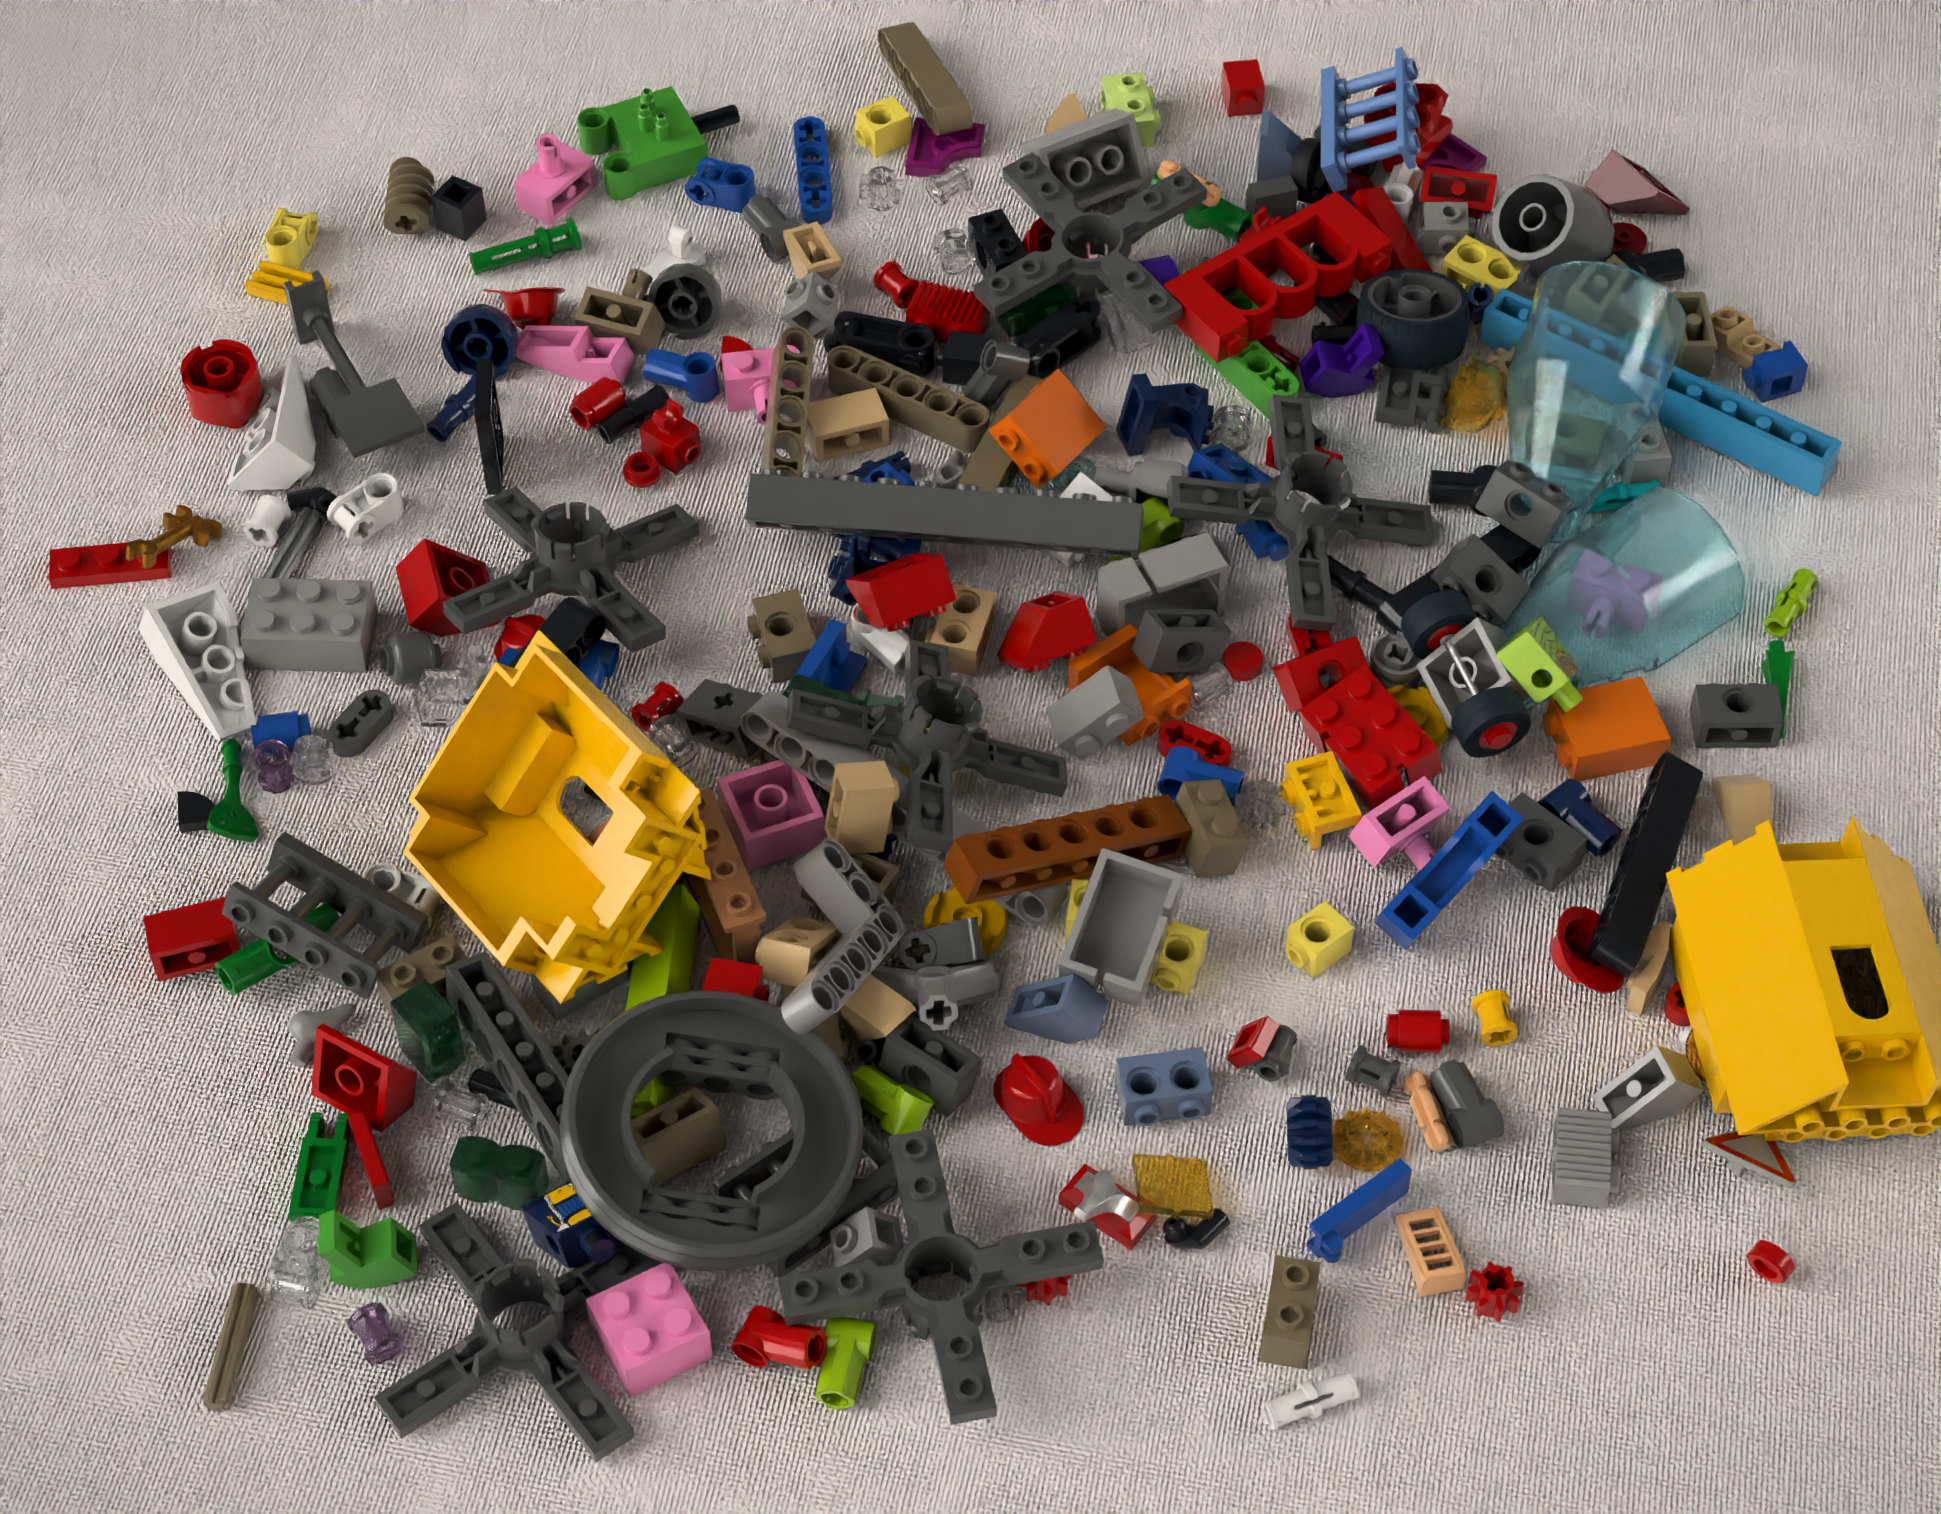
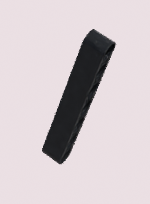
M1668 751L1662 754L1650 773L1587 951L1588 958L1623 978H1627L1632 973L1645 949L1667 884L1665 873L1672 869L1703 777V771Z

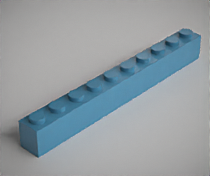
M1504 288L1498 292L1484 310L1479 341L1497 350L1498 348H1503L1507 351L1513 345L1519 351L1529 348L1531 355H1541V362L1546 366L1547 373L1616 405L1652 401L1660 425L1816 497L1834 473L1842 445L1840 440Z

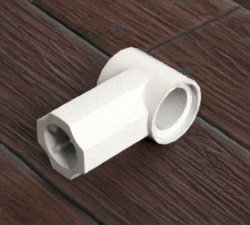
M1403 161L1399 165H1394L1388 182L1383 186V189L1407 227L1410 211L1422 184L1424 172L1417 167V164L1415 168L1408 169L1405 161Z
M857 603L852 609L853 643L860 650L872 652L894 674L901 673L904 675L905 649L910 638L901 629L888 632L887 628L872 626Z

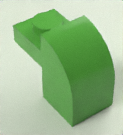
M335 1209L319 1215L317 1248L319 1255L330 1262V1280L347 1287L366 1289L392 1285L417 1275L416 1236L392 1217L360 1229Z

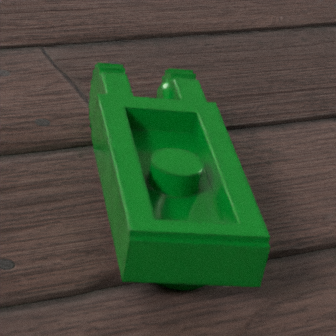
M312 1112L307 1135L302 1139L289 1207L291 1224L319 1225V1215L334 1209L338 1212L349 1153L351 1134L347 1117L349 1114L339 1113L334 1138H323L325 1130L324 1114Z

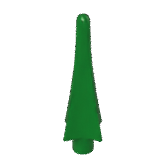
M1774 640L1768 644L1769 650H1765L1767 658L1761 663L1766 683L1777 684L1784 720L1779 739H1783L1786 735L1787 696L1794 651L1785 652V643L1780 640Z

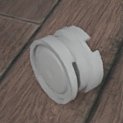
M1397 631V634L1388 636L1385 633L1377 637L1372 644L1369 669L1386 689L1397 685H1408V689H1417L1423 680L1416 666L1422 659H1419L1412 652L1402 632Z

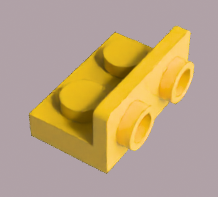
M1332 751L1285 764L1284 781L1280 782L1281 796L1287 806L1292 805L1295 812L1296 829L1300 837H1307L1312 850L1321 848L1323 834L1352 827L1359 823L1362 819V813Z

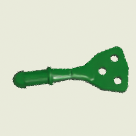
M228 739L221 746V754H223L224 761L222 771L226 783L224 798L211 810L206 826L209 831L231 840L255 842L259 832L253 817L241 804L239 784L243 767L240 764L241 747L235 739Z

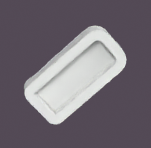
M676 225L670 231L669 246L662 250L643 271L648 273L654 281L664 269L674 264L690 263L701 266L706 260L705 247L692 241L693 233L691 230Z

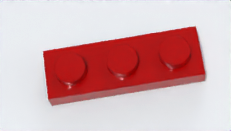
M129 542L50 549L49 581L51 588L58 589L170 578L171 547L157 554L156 564L147 569L142 567V557H136L130 561L126 559V549Z

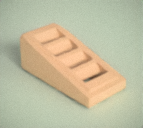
M1439 1207L1395 1215L1394 1220L1420 1297L1463 1289L1467 1273ZM1431 1222L1433 1226L1413 1231L1410 1227L1411 1225ZM1434 1235L1437 1237V1240L1417 1243L1416 1239ZM1441 1249L1442 1253L1423 1257L1422 1252ZM1443 1262L1446 1264V1267L1430 1270L1428 1268V1265Z

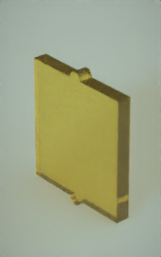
M1133 1153L1132 1166L1139 1213L1171 1215L1175 1219H1179L1180 1216L1212 1219L1214 1210L1205 1160L1173 1157L1172 1154L1158 1156Z

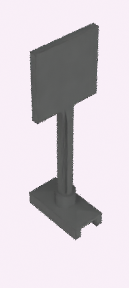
M319 270L311 272L313 281L294 287L290 280L284 282L294 334L299 344L302 345L319 339L351 393L325 403L324 406L352 456L356 458L425 432L422 421L396 378L371 387H366L334 334L335 330L325 282Z

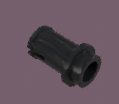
M1320 322L1319 325L1312 326V347L1318 340L1343 347L1355 334L1356 324L1326 325L1325 322Z

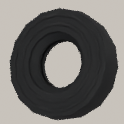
M1306 138L1301 141L1296 149L1291 167V177L1298 188L1297 201L1313 204L1321 200L1327 191L1329 183L1321 169V139Z

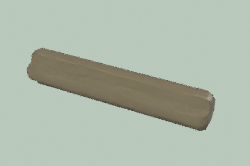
M238 1282L232 1289L203 1398L206 1408L210 1410L226 1411L230 1407L259 1296L257 1286L252 1283Z

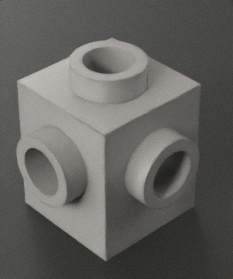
M1423 202L1421 220L1422 254L1447 255L1466 235L1472 238L1475 237V217H1468L1467 202Z
M813 271L802 279H795L787 287L785 292L786 301L781 317L791 326L806 328L812 336L833 324L838 313L837 305L840 291L830 282H827Z
M865 1207L858 1213L850 1215L846 1221L830 1231L835 1267L870 1261L877 1266L892 1264L899 1251L904 1247L899 1218L870 1207Z

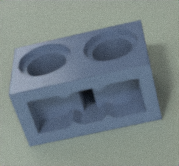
M1203 1047L1116 1058L1115 1083L1124 1126L1136 1124L1150 1126L1159 1121L1174 1119L1189 1121L1198 1119L1201 1116L1211 1115L1213 1090ZM1180 1086H1190L1192 1089H1182ZM1145 1091V1092H1148V1093H1150V1094L1140 1095V1094H1137L1136 1092Z

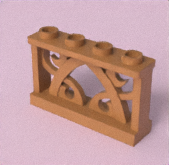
M712 789L700 790L701 804L698 805L699 819L704 823L707 849L703 850L705 864L710 868L711 880L683 872L693 898L700 906V915L718 958L759 966L760 963H757L755 959L756 948L760 941L759 924L766 921V914Z

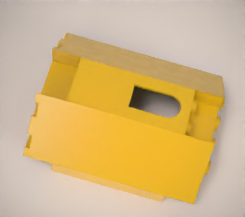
M540 630L537 631L514 668L498 662L494 663L408 799L421 815L409 832L412 838L403 850L405 856L504 967L534 974L560 1004L575 997V991L578 987L592 980L600 984L628 970L625 963L645 953L653 957L665 951L645 929L682 871L711 880L710 868L705 864L703 850L707 849L704 823L699 819L698 805L701 804L700 790ZM580 777L614 812L594 845L564 815L561 809L560 798L562 791L570 780Z
M1853 816L1839 842L1777 844L1770 820H1767L1755 826V835L1735 845V842L1730 839L1703 853L1704 861L1692 868H1682L1679 866L1665 873L1677 913L1670 931L1669 949L1715 1113L1731 1112L1733 1114L1738 1135L1764 1134L1766 1141L1782 1140L1786 1143H1795L1803 1139L1818 1138L1837 1141L1846 1137L1868 1136L1873 1139L1895 1134L1924 1136L1935 1132L1937 1128H1941V956L1911 865L1903 857L1897 858L1891 853L1890 847L1874 833L1871 835L1867 834L1862 829L1861 823ZM1871 949L1888 1003V1013L1879 1019H1866L1850 1009L1831 950Z

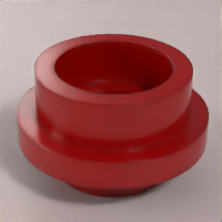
M647 452L632 454L623 467L625 481L637 488L654 485L659 481L662 474L660 463L652 454Z

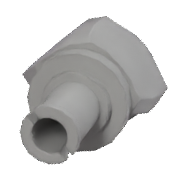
M1145 459L1143 462H1136L1130 472L1097 467L1094 483L1098 486L1105 485L1107 492L1135 498L1136 503L1141 504L1144 496L1147 499L1152 497L1159 499L1161 497L1168 498L1167 482L1171 475L1190 477L1188 468L1180 462Z

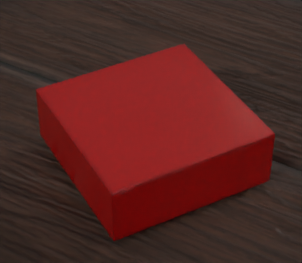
M1269 1016L1242 1026L1230 1049L1227 1060L1236 1068H1241L1263 1059L1279 1024Z

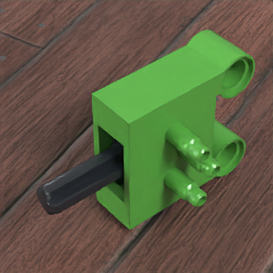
M670 86L654 92L649 88H645L641 91V96L602 108L591 107L584 109L578 114L577 121L580 146L585 153L601 155L608 152L612 144H616L619 152L607 155L603 161L606 192L613 199L626 200L633 197L639 191L696 174L698 163L701 159L707 157V145L701 134L736 124L740 121V115L737 107L732 104L690 117L673 87Z

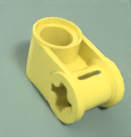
M283 207L277 209L274 220L265 233L269 263L296 270L300 269L309 248L317 237L319 222L315 212H308L304 215L288 212Z

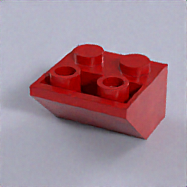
M1054 591L1022 603L997 653L999 662L1014 666L1015 669H1026L1030 673L1049 667V660L1062 655L1063 659H1070L1086 653L1085 647L1097 643V639L1084 597Z

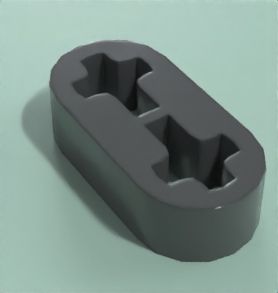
M368 690L361 693L332 723L329 728V737L336 754L342 757H354L361 754L390 724L393 719L391 700L385 692Z

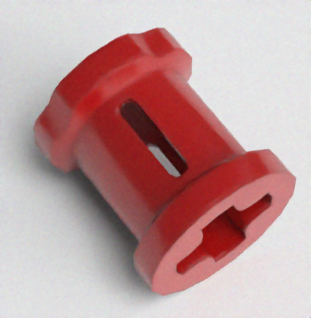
M889 261L880 267L873 279L875 287L879 291H886L893 298V303L901 309L909 306L919 285V281L907 277L902 272L901 266L895 261Z
M659 682L654 687V693L643 704H636L631 712L635 722L644 731L652 735H658L663 729V723L673 713H677L676 710L684 701L681 694L672 685Z

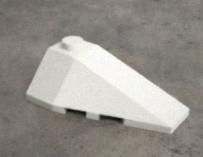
M293 355L268 380L263 400L257 410L260 414L253 425L247 429L244 439L250 442L245 455L242 452L238 453L232 464L228 487L233 491L289 489L298 479L305 480L315 467L313 458L316 441L299 359Z
M218 581L147 605L138 629L156 662L217 741L222 742L251 731V725H256L249 682L246 681L243 648L240 646L237 632V614Z

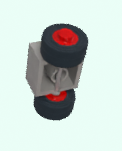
M1456 590L1435 592L1413 604L1401 620L1402 633L1408 641L1412 652L1419 659H1422L1416 666L1448 728L1454 731L1463 750L1471 757L1485 758L1502 753L1516 745L1525 737L1531 727L1530 715L1523 705V702L1531 696L1495 656L1508 641L1504 631L1478 618L1465 595Z

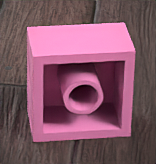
M780 759L717 779L720 810L748 871L811 851L819 845L824 836L826 837L824 829L825 816L807 778Z
M659 1264L586 1299L590 1326L630 1398L713 1358L710 1332L670 1264Z

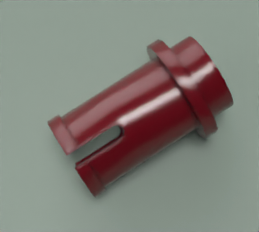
M1270 334L1257 340L1287 369H1290L1292 372L1296 370L1300 358L1278 344L1274 335Z

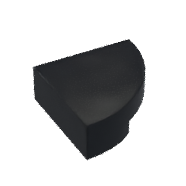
M189 791L177 792L178 825L181 833L208 830L206 825L215 804L209 798L199 793Z

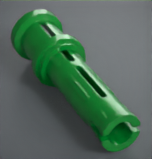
M568 218L566 223L547 229L543 226L538 227L537 230H534V235L505 242L474 253L471 252L469 253V258L475 275H479V273L512 265L537 256L550 259L554 253L571 248L577 251L582 249V245L573 218ZM563 235L567 236L565 239L555 242L552 241L553 238L560 237ZM537 243V247L532 249L528 248L529 245ZM521 249V252L492 260V256Z

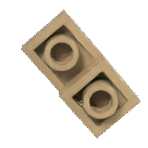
M1726 305L1711 314L1718 348L1744 369L1751 367L1754 356L1767 351L1781 349L1780 345L1754 332V319Z
M1663 919L1650 932L1643 954L1626 984V989L1630 990L1626 1008L1638 1016H1641L1649 1005L1658 986L1669 946L1670 925Z

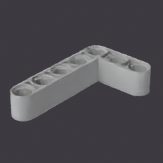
M833 839L824 840L794 864V874L800 885L843 935L781 1005V1013L786 1024L794 1032L803 1035L838 1012L905 933V925L899 913L844 847Z

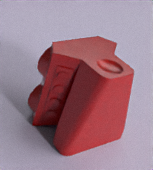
M1391 82L1378 88L1374 93V97L1396 91V82ZM1415 83L1419 95V103L1415 104V108L1420 122V127L1415 128L1420 143V152L1416 153L1418 168L1426 162L1453 129L1452 120L1441 115L1449 95L1438 84ZM1396 106L1364 115V124L1396 115ZM1397 130L1363 141L1373 147L1397 140ZM1399 154L1382 159L1383 169L1391 173L1394 165H1399L1404 161L1402 155Z

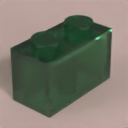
M426 979L389 1002L400 1049L430 1084L441 1076L453 1073L466 1060L456 1012Z

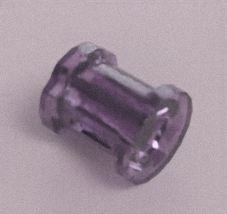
M267 740L255 747L252 759L255 767L260 770L258 782L262 790L273 794L288 790L295 781V773L291 765L288 764L290 754L285 743L278 740ZM267 752H271L273 762L269 763ZM277 771L279 772L280 776L279 782H277L275 776V772Z
M377 1302L359 1308L349 1317L347 1322L351 1333L358 1335L365 1347L364 1356L371 1365H378L393 1359L403 1349L404 1343L401 1334L394 1332L386 1319L388 1315L387 1309L382 1303Z

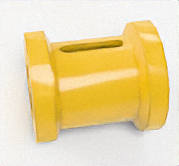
M1485 991L1478 994L1471 1001L1473 1013L1479 1016L1482 1027L1480 1039L1481 1043L1485 1046H1503L1517 1038L1518 1028L1514 1022H1511L1507 1008L1510 1000L1508 993L1505 991Z

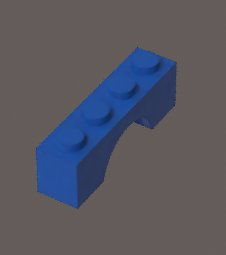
M1491 791L1433 858L1382 910L1374 923L1404 950H1407L1511 836L1524 818L1495 792Z

